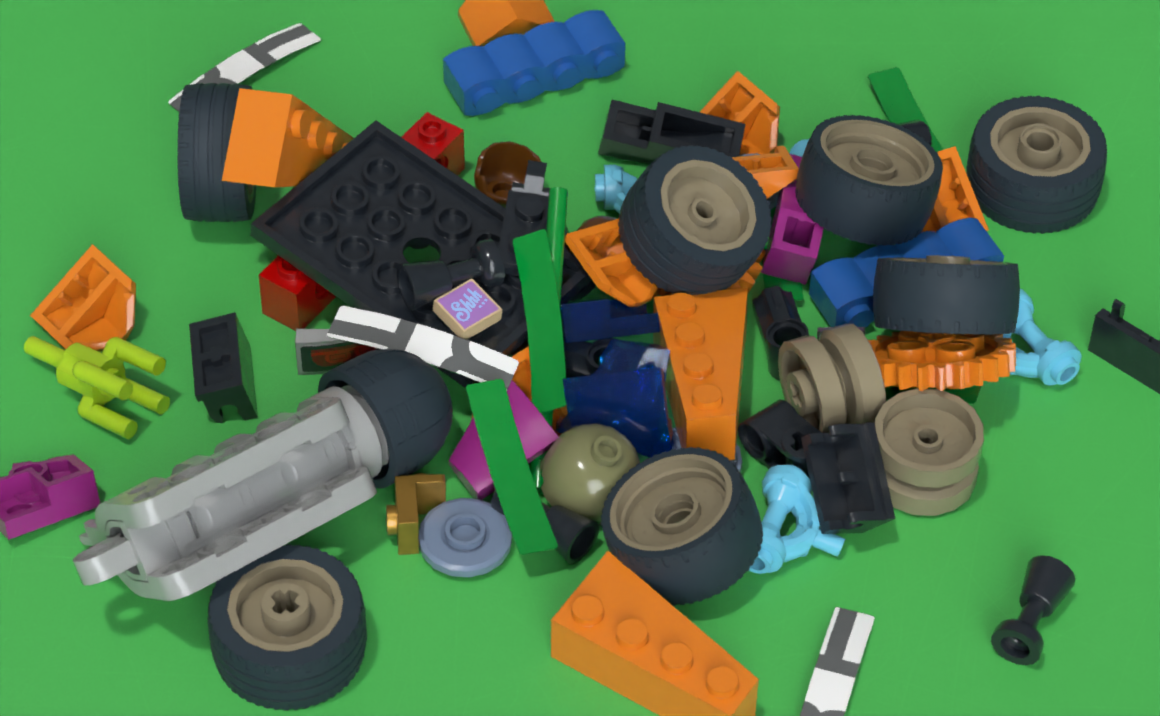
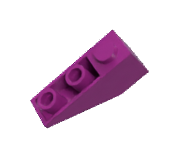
M790 154L799 168L802 157ZM796 179L779 192L761 273L806 285L817 260L824 228L812 221L800 208L795 193Z

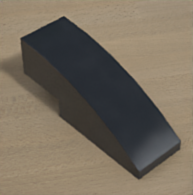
M612 99L606 116L598 154L651 164L668 150L676 147L680 148L681 146L698 145L715 149L730 157H739L746 124L658 102L656 110Z

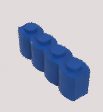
M585 11L569 18L564 23H545L529 30L525 34H509L496 38L484 47L469 46L450 53L443 58L444 83L464 115H481L495 110L504 103H520L531 100L545 90H563L578 84L585 78L597 79L610 76L625 66L626 43L604 11Z
M964 218L949 223L938 231L921 232L916 238L906 243L887 246L879 245L863 251L854 258H839L826 262L811 271L809 295L831 328L843 324H854L862 330L874 321L873 288L878 258H926L927 255L970 257V260L1003 262L1004 255L977 218Z

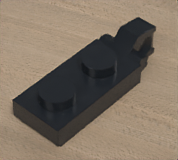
M528 160L524 184L513 182L512 189L508 192L498 247L503 259L505 274L519 276L513 239L542 229L546 230L550 188L543 186L547 163Z

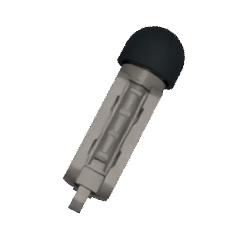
M373 350L339 365L322 375L318 385V393L302 401L298 405L297 412L278 413L260 422L256 428V433L237 434L219 443L215 447L213 455L193 456L176 465L172 470L171 476L167 478L152 477L99 504L95 511V519H90L83 523L86 532L79 535L83 545L92 547L82 551L72 560L82 584L93 585L118 575L131 591L141 597L163 601L177 600L201 590L369 500L377 493L376 488L383 489L394 484L396 476H409L423 468L435 457L443 446L452 425L453 409L448 388L436 369L415 354L403 350Z

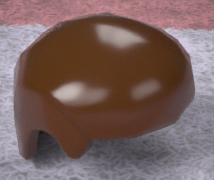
M511 141L492 143L478 157L474 173L475 188L506 208L508 192L512 189V183L524 184L528 160L542 161L527 146Z

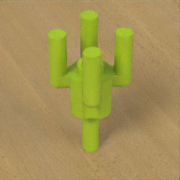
M35 336L29 337L24 344V352L56 367V378L59 384L83 394L78 405V414L82 418L126 439H131L135 435L138 428L137 422L104 407L105 403L116 397L121 400L128 399L160 415L164 414L170 406V398L126 378L123 364L125 361L158 376L165 369V358L119 337L110 338L102 353L77 342L63 350Z

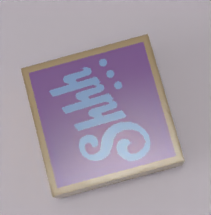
M472 278L436 298L433 303L435 314L458 337L466 340L501 320L502 308Z

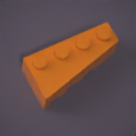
M239 88L222 181L267 187L297 186L354 138L293 94Z

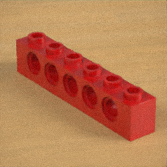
M426 112L402 136L404 140L457 176L465 169L463 129ZM277 256L258 275L262 314L294 331L296 329H305L336 298L335 295L280 256Z

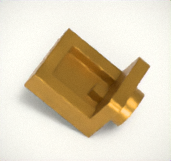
M414 474L395 477V504L386 505L387 535H397L398 555L419 554L418 514H428L430 510L446 502L445 475Z

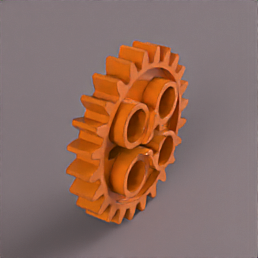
M892 332V336L878 335L877 340H868L879 363L885 387L894 386L899 387L900 390L918 387L919 391H924L929 387L936 388L939 391H944L945 389H965L974 385L983 386V381L998 382L999 377H1009L1010 372L1016 371V343H1012V338H1003V334Z

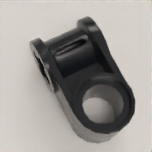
M779 399L738 425L740 441L751 457L759 460L768 469L777 465L796 466L810 479L801 438L810 433L822 432L800 416L790 403Z

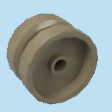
M843 324L824 330L819 340L814 336L806 335L785 341L780 347L778 368L784 399L814 428L822 433H829L828 426L875 423L878 412L886 402L885 385L872 346L854 324Z
M917 388L898 393L885 402L878 412L874 424L893 508L911 515L936 516L954 511L968 501L976 486L979 471L978 462L981 458L984 443L983 423L975 409L959 396L939 391L938 389L919 391Z

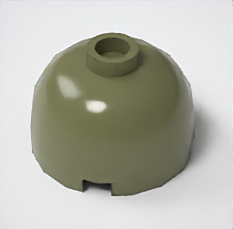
M587 424L569 429L556 439L541 461L540 471L542 470L544 480L541 488L544 497L552 507L561 505L596 522L601 521L602 508H604V502L607 500V495L611 492L612 487L616 485V482L624 474L640 463L636 449L625 435L609 426Z

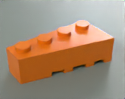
M748 287L717 290L716 292L698 295L675 293L654 297L653 342L681 448H706L710 451H716L718 454L721 453L729 460H735L747 330Z
M609 551L605 553L551 619L552 658L659 716H755L759 679Z

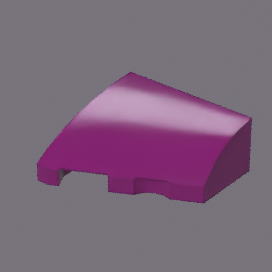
M511 380L507 395L527 462L530 463L548 451L558 438V435L529 398ZM473 417L451 455L448 464L473 499L482 500L496 489Z
M74 454L53 457L40 462L13 463L8 476L0 477V532L10 540L96 508L100 504L94 471Z

